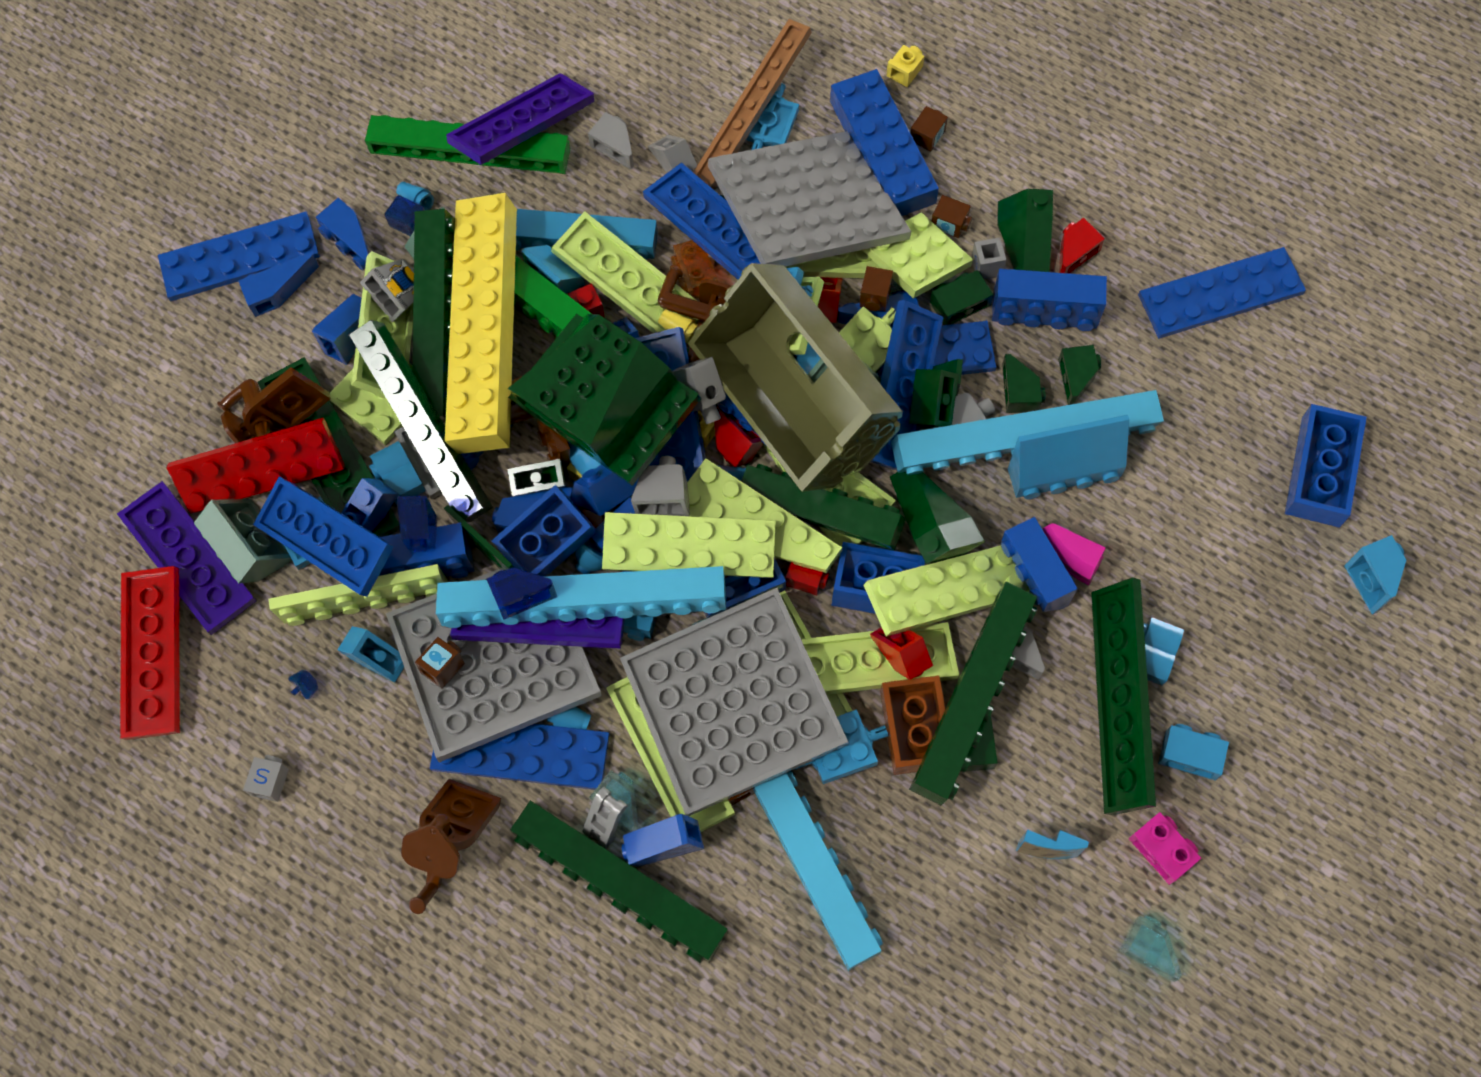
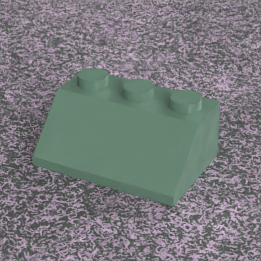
M251 499L210 500L194 524L238 583L259 582L292 561L282 543L253 525L260 510Z

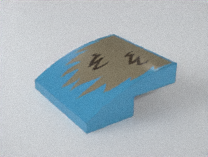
M1027 830L1019 840L1016 851L1038 858L1070 859L1078 857L1088 847L1089 842L1061 830L1053 839Z

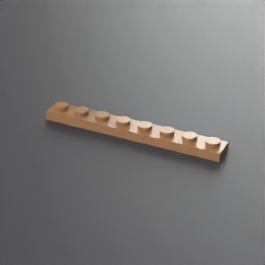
M788 19L693 173L713 190L716 189L718 184L708 168V158L738 153L812 32L809 26Z

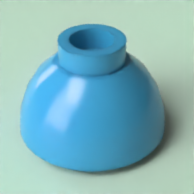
M589 539L575 551L578 562L575 567L583 574L602 570L603 550L594 540Z

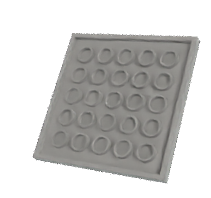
M848 131L708 158V168L761 264L789 266L910 239L911 230L888 193L884 192Z
M498 569L470 581L510 578ZM437 594L386 613L438 762L602 696L582 647L452 640L450 636L451 628L442 626L436 615ZM437 637L446 643L449 640L454 642L462 650L460 655L465 663L443 689L423 676L415 664V661Z
M777 588L620 658L686 816L696 814L849 744Z

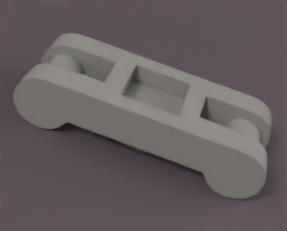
M605 787L601 788L594 797L582 832L589 838L593 836L599 841L598 845L607 849L616 838L615 832L622 814L628 805L621 799L617 801L611 796L612 792Z

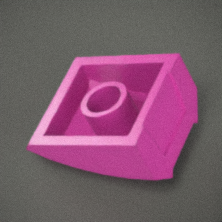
M1054 523L1042 528L1068 573L1089 586L1103 560L1106 548Z

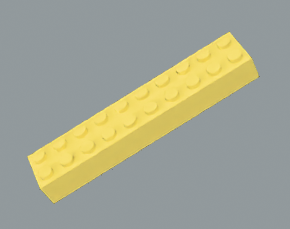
M506 193L456 201L445 442L458 454L510 448L511 400L508 397L511 395V392L508 388L512 385L517 209Z

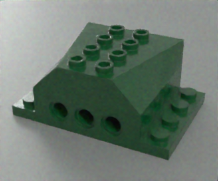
M576 313L533 368L508 388L512 393L508 398L514 404L631 486L634 485L702 399L697 392L678 381L671 369L644 344L598 314H587L583 318Z

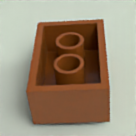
M939 675L884 682L881 685L880 696L885 726L888 732L887 738L893 775L915 773L922 762L945 711Z

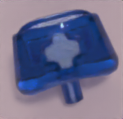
M301 670L288 678L289 682L295 686L291 691L294 696L301 691L305 699H310L318 690L317 681L306 670Z

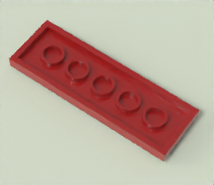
M321 418L169 462L166 468L191 514L204 510L210 500L243 499L271 491L279 476L295 484L343 470L345 464L325 419Z
M169 566L121 573L120 739L130 740L179 734V568Z

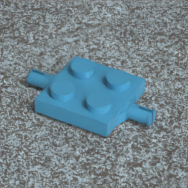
M781 83V86L779 85L746 138L747 141L754 143L751 150L763 148V146L784 144L788 141L799 112V104L787 101L782 97L786 89L783 83Z
M857 710L839 715L837 719L849 744L800 767L812 764L818 771L822 783L826 784L877 766L878 760L873 750V742L888 737L885 725L868 731L863 725Z

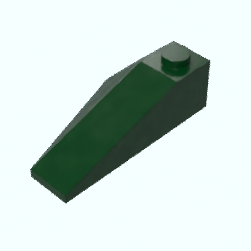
M1025 189L998 201L997 226L1002 234L1013 270L1050 272L1053 190Z
M906 471L896 472L890 476L914 541L927 565L962 556L986 542L974 519L925 473L907 475Z

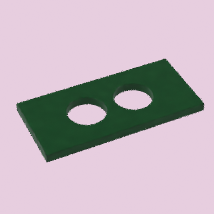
M449 505L444 507V510L454 524L461 523L470 542L510 579L521 578L514 566Z

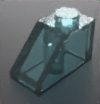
M611 770L590 795L589 799L592 803L599 790L605 787L612 792L611 796L617 801L621 799L628 807L622 814L619 825L630 833L640 829L636 792L632 786L634 781L623 772L617 775Z
M1147 915L1144 918L1138 916L1134 919L1118 951L1169 981H1178L1182 973L1168 931L1161 928L1162 924L1158 920Z

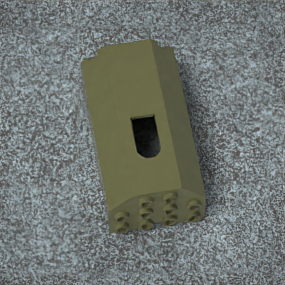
M751 263L743 269L738 281L726 291L724 305L719 304L710 311V316L695 330L694 336L688 344L700 360L709 357L713 358L724 391L802 492L833 488L843 482V476L853 471L857 473L865 468L900 430L901 424L897 420L902 417L903 411L784 265ZM797 332L803 335L828 367L815 383L790 353L789 342L791 337Z

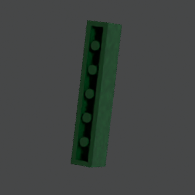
M757 464L756 467L747 465L741 482L799 520L895 551L906 521L899 514V509L889 505H884L883 508L874 506V501L858 496V499L855 500L849 498L847 492L833 488L832 492L824 489L802 492L787 472H782L781 475L772 473V468L762 464Z

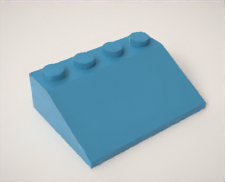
M1128 415L1019 436L1008 466L1016 498L1024 497V499L1029 500L1040 496V493L1050 491L1051 494H1059L1066 491L1068 487L1077 486L1078 489H1083L1093 485V482L1103 480L1104 483H1112L1119 480L1127 464Z

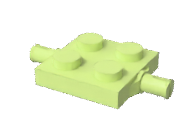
M863 306L839 332L860 360L867 364L874 372H877L885 364L892 332L890 325L893 323L896 313L894 308H890L881 319L874 316Z

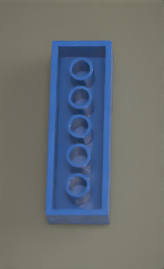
M875 69L832 84L830 103L844 131H848L884 192L888 193L901 216L936 204L939 188L878 70Z

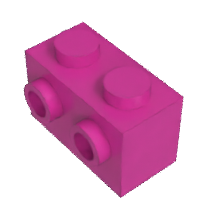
M1159 812L1135 832L1129 840L1170 885L1197 863L1201 857L1197 854L1198 849L1195 844L1187 838L1184 839L1179 834L1175 822L1169 816H1163Z

